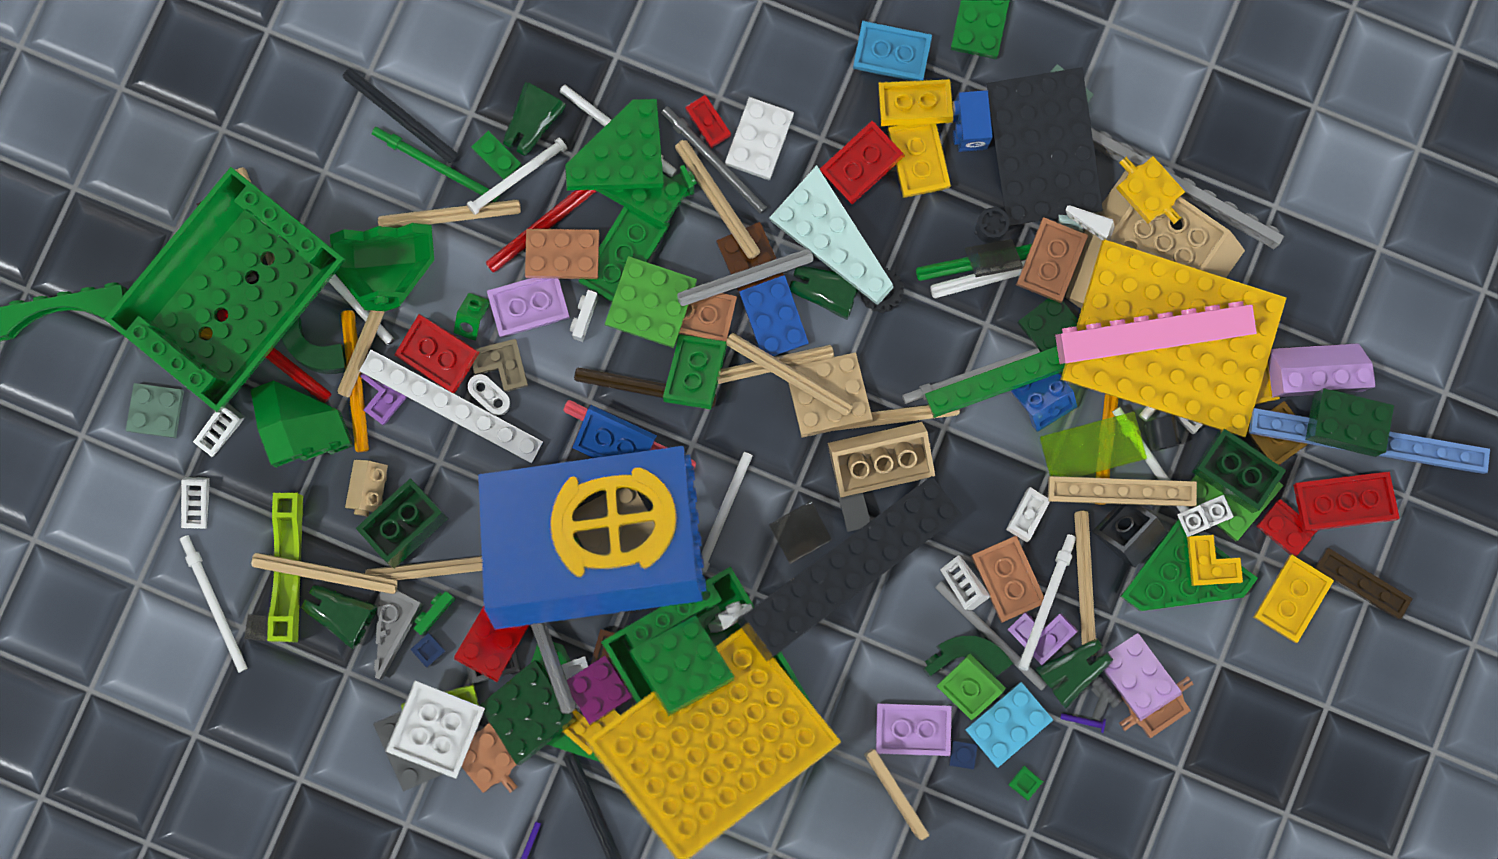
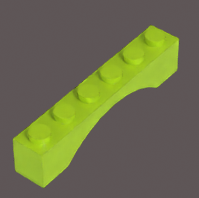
M273 493L272 522L274 556L301 561L303 496L298 493ZM274 571L272 599L268 615L267 641L298 642L300 576Z

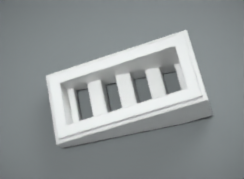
M1070 205L1067 206L1066 213L1071 220L1099 239L1110 241L1115 228L1112 219Z
M227 404L220 413L215 411L193 442L211 457H214L238 428L245 416L230 404ZM224 413L232 419V422L223 416ZM220 421L221 423H223L227 427V429L225 430L224 428H222L220 425L217 424V422ZM213 428L216 432H218L221 435V437H217L210 430ZM205 436L210 438L216 444L212 446L209 442H207L204 439Z
M185 477L182 479L181 528H207L209 478ZM190 486H201V490H190ZM189 496H201V500H189ZM189 506H201V510H189ZM188 515L201 516V520H188Z
M958 555L940 569L965 610H974L990 597L985 587L961 556ZM960 567L961 570L953 576L951 572ZM965 575L966 578L958 583L957 581ZM969 584L972 586L967 591H964V588Z

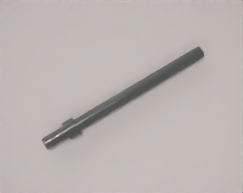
M668 106L662 110L661 113L674 125L673 129L679 135L683 134L760 214L766 210L767 207L689 128V124L684 118L680 119Z

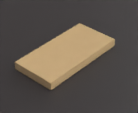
M870 749L864 756L914 835L920 840L928 837V832L876 750Z

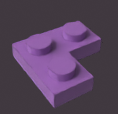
M362 373L360 377L379 391L364 411L384 426L407 397Z
M1025 612L1008 629L1024 647H1026L1035 620ZM1062 613L1042 630L1033 657L1041 665L1078 632Z

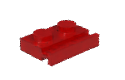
M1281 499L1276 501L1275 505L1256 526L1287 553L1295 557L1318 531L1303 532L1299 514Z

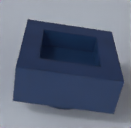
M430 633L410 649L426 668L446 652Z
M952 741L949 765L974 769L977 745Z

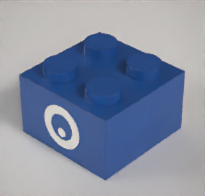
M988 90L961 92L958 94L956 101H953V122L956 121L955 130H953L954 145H958V152L987 150L990 144L992 128Z

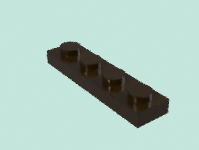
M1325 548L1314 567L1333 579L1334 582L1397 620L1402 619L1413 599L1330 548Z

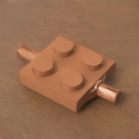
M1186 676V678L1176 684L1181 690V695L1141 721L1121 696L1129 708L1130 716L1119 722V725L1123 726L1122 729L1126 731L1134 724H1138L1142 727L1148 738H1152L1191 711L1184 701L1182 692L1192 686L1193 682Z
M489 723L482 730L475 732L461 767L483 793L494 784L502 782L509 793L518 787L509 777L516 764Z

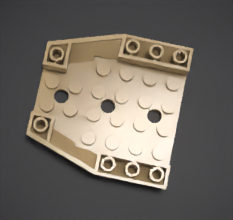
M1125 170L1103 201V211L1095 213L1113 220L1115 228L1110 241L1226 278L1245 251L1232 232L1182 197H1179L1172 206L1182 217L1180 219L1183 224L1182 229H1173L1170 225L1171 220L1165 214L1157 216L1148 224L1116 189L1129 174ZM1086 229L1084 234L1088 235L1065 296V298L1081 309L1102 243L1101 239Z

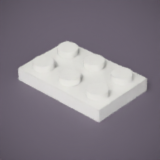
M749 97L725 165L770 180L794 113Z

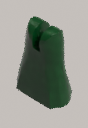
M525 82L502 144L513 148L520 135L523 134L524 136L518 145L517 152L526 156L548 127L562 113L566 104L535 85Z
M806 266L796 267L793 275L798 279L808 281V284L791 281L789 285L791 293L848 320L858 289L835 271Z
M313 584L309 593L318 600H322L320 606L305 599L300 608L332 632L351 649L356 648L366 632V629L362 627L363 625L369 626L377 613V605Z
M1098 638L1036 668L1065 708L1114 660L1108 652L1097 657L1094 661L1089 658L1103 647Z

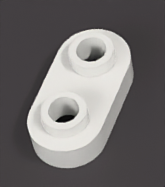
M478 374L469 380V393L491 414L501 416L508 412L511 405L509 397L487 376ZM479 384H484V391H477V386ZM496 400L503 401V405L500 408L494 406Z

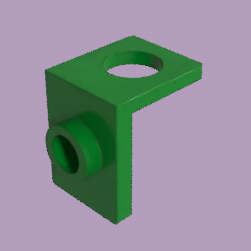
M685 165L680 166V174L670 177V179L688 188L685 196L687 197L694 194L696 180L692 171L687 172Z
M468 293L457 311L454 333L476 341L480 321L490 306V301ZM461 323L470 324L473 331L467 332L463 330Z

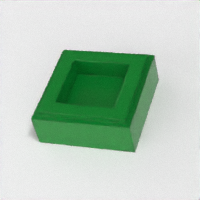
M1022 766L1008 785L1028 801L1043 781L1028 768Z

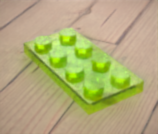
M1135 412L1040 437L1049 475L1053 477H1082L1147 459Z

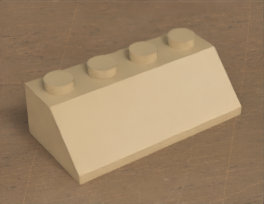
M922 422L828 443L840 497L935 476L928 433Z

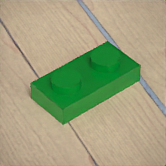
M489 131L471 146L472 150L502 180L522 167V164Z
M447 591L443 594L439 592L431 601L433 605L427 613L423 611L416 618L415 623L417 625L413 629L424 636L456 598Z

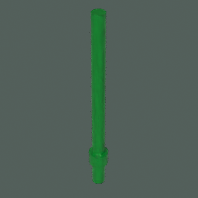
M377 126L373 129L372 135L386 142L388 147L395 151L398 149L479 195L482 196L490 190L405 143L398 135L394 133L391 135ZM498 195L491 201L498 202L501 195Z

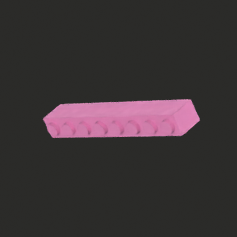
M1243 301L1228 303L1229 308L1220 309V305L1205 307V312L1200 313L1196 312V308L1181 310L1182 315L1174 317L1172 312L1157 314L1158 319L1149 320V316L1135 317L1134 323L1125 324V319L1110 321V326L1102 328L1101 323L1086 325L1087 330L1077 331V326L1063 328L1062 334L1055 335L1059 362L1063 364L1257 334L1253 306H1244Z

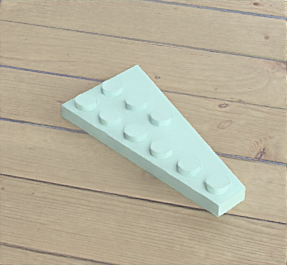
M816 165L769 218L776 226L804 248L809 249L814 256L878 305L894 288L893 284Z

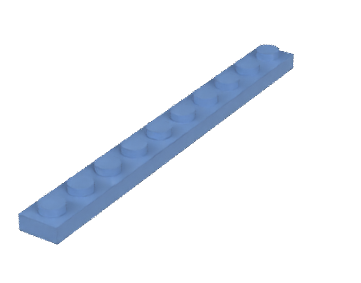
M1256 408L1252 411L1249 434L1335 448L1305 440L1309 422L1308 417ZM1390 432L1386 453L1379 456L1485 474L1488 473L1490 449Z

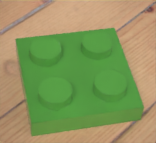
M971 654L964 658L936 686L971 720L977 717L1006 689Z

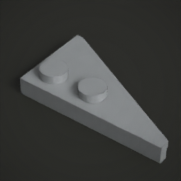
M396 590L395 594L380 593V606H378L377 612L379 621L376 630V644H378L377 660H375L374 666L376 671L375 678L383 680L423 605Z

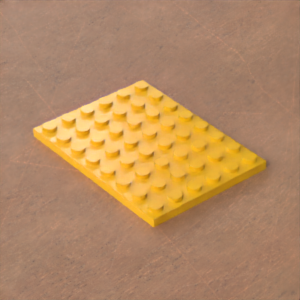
M1104 239L1099 249L1081 309L1077 331L1087 330L1086 325L1101 323V328L1110 326V321L1125 319V324L1134 323V318L1149 316V320L1158 319L1157 314L1172 312L1173 317L1182 315L1181 310L1196 308V312L1200 313L1205 312V307L1220 305V309L1229 308L1228 303L1243 301L1244 306H1253L1257 334L1065 363L1061 380L1212 428L1226 429L1232 434L1246 437L1286 297Z
M742 628L716 646V649L733 673L734 681L670 716L667 715L653 692L586 742L675 859H690L841 742L776 660L771 658L769 661H766Z

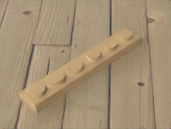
M1053 476L1048 478V502L1196 506L1197 482Z

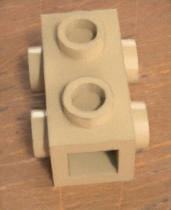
M354 460L345 508L355 510L354 514L368 517L369 512L373 513L383 502L382 495L387 479L388 465L367 460Z

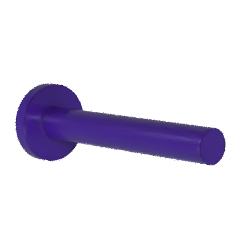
M1061 713L1060 717L1062 720L1101 728V733L1104 732L1106 719L1104 718L1103 722H1098Z
M535 822L521 859L528 858L541 823Z

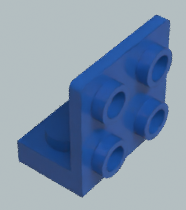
M1059 373L1011 390V393L1028 412L1031 424L1037 432L1078 407L1072 388L1066 381L1061 380Z

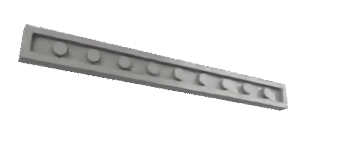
M1092 129L1094 149L1117 162H1120L1127 156L1137 167L1150 159L1147 155H1139L1133 152V148L1125 143L1119 144L1112 140L1108 133ZM1163 166L1185 191L1181 196L1183 199L1272 249L1280 245L1284 236L1279 233L1280 231L1271 225L1265 226L1258 222L1256 216L1240 212L1233 203L1217 199L1213 192L1199 189L1192 180L1182 179L1174 175L1175 172L1172 169Z

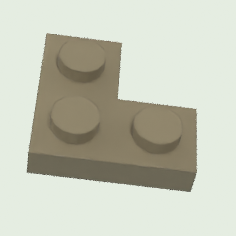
M516 339L476 349L480 353L473 363L475 375L499 369L504 392L528 386Z

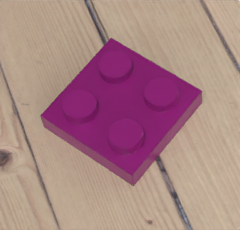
M606 656L566 680L573 700L589 725L632 699Z

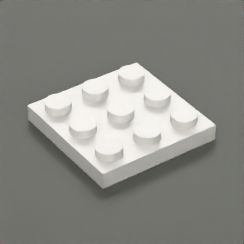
M414 681L386 752L457 778L485 708Z

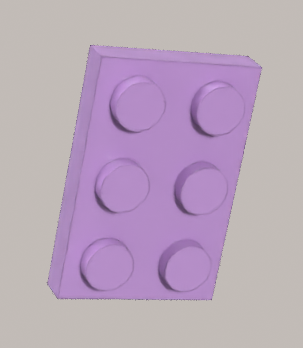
M530 278L487 291L500 338L570 318L559 279Z
M1138 633L1108 652L1114 660L1104 672L1140 721L1181 695V690Z
M877 704L876 752L878 754L950 756L951 706Z

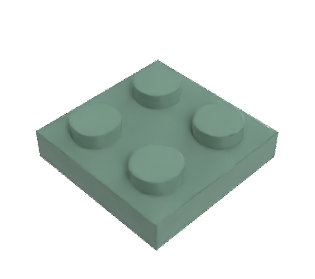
M134 383L126 431L176 438L184 391L181 389Z

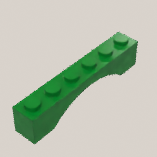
M114 282L104 285L105 288L100 289L85 287L81 289V292L73 294L70 291L59 292L57 297L37 296L30 302H24L23 300L11 301L8 306L0 307V342L14 339L21 330L33 321L55 312L82 311L104 319L128 289Z

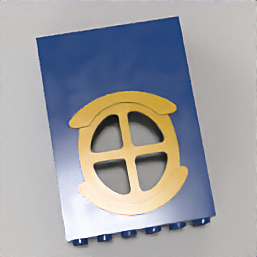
M684 446L478 475L484 609L494 629L703 601L702 592L706 591V582L702 573L704 562L703 555L700 552V546H702L701 534L698 531L700 521L695 503L697 502V492L693 482L695 481V472L690 454L686 455ZM618 488H630L641 492L651 500L654 506L653 510L619 515L617 513L616 490ZM601 490L607 492L608 515L605 518L577 522L572 520L575 509L585 498ZM647 521L655 523L653 533L641 546L628 553L620 551L619 527L621 525ZM609 528L611 553L607 556H602L584 550L575 542L574 533L582 530Z

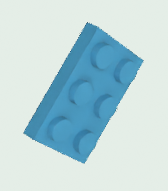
M862 21L853 69L911 81H923L932 35Z

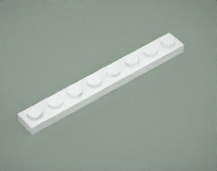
M370 350L359 370L361 373L531 464L543 444V441L373 350Z

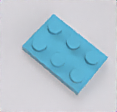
M1020 682L969 725L965 731L995 767L998 768L1051 723L1053 719L1023 683Z

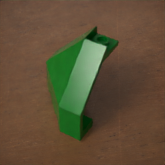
M410 223L399 228L377 226L366 231L343 229L330 234L331 248L346 259L335 274L364 310L385 312L400 307L434 261L432 225Z
M274 380L251 389L258 432L272 466L279 467L299 458L306 461L326 452L333 455L354 446L342 413L337 409Z

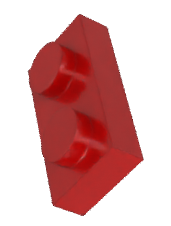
M706 95L685 107V110L711 148L731 136V132Z

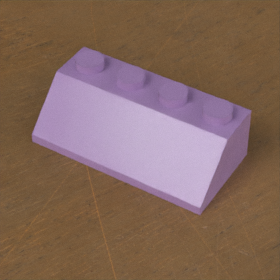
M1360 344L1271 349L1268 365L1272 397L1313 395L1323 388L1349 393L1363 392L1375 387L1373 364Z

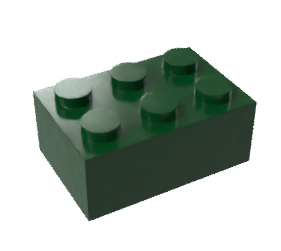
M1323 388L1313 394L1305 440L1377 457L1386 453L1394 405Z
M1222 429L1216 434L1191 472L1251 513L1260 511L1286 470L1226 429Z
M410 478L355 529L383 560L395 569L449 518Z

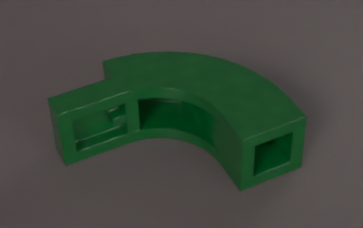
M301 317L295 321L282 337V341L289 353L307 369L322 374L345 373L347 367L345 348L342 344L324 347L310 344L303 335Z
M959 636L937 645L936 647L941 655L938 656L935 653L924 661L927 666L923 670L930 677L953 659L967 657L971 654L984 668L996 677L1013 663L1005 652L994 643L976 636Z

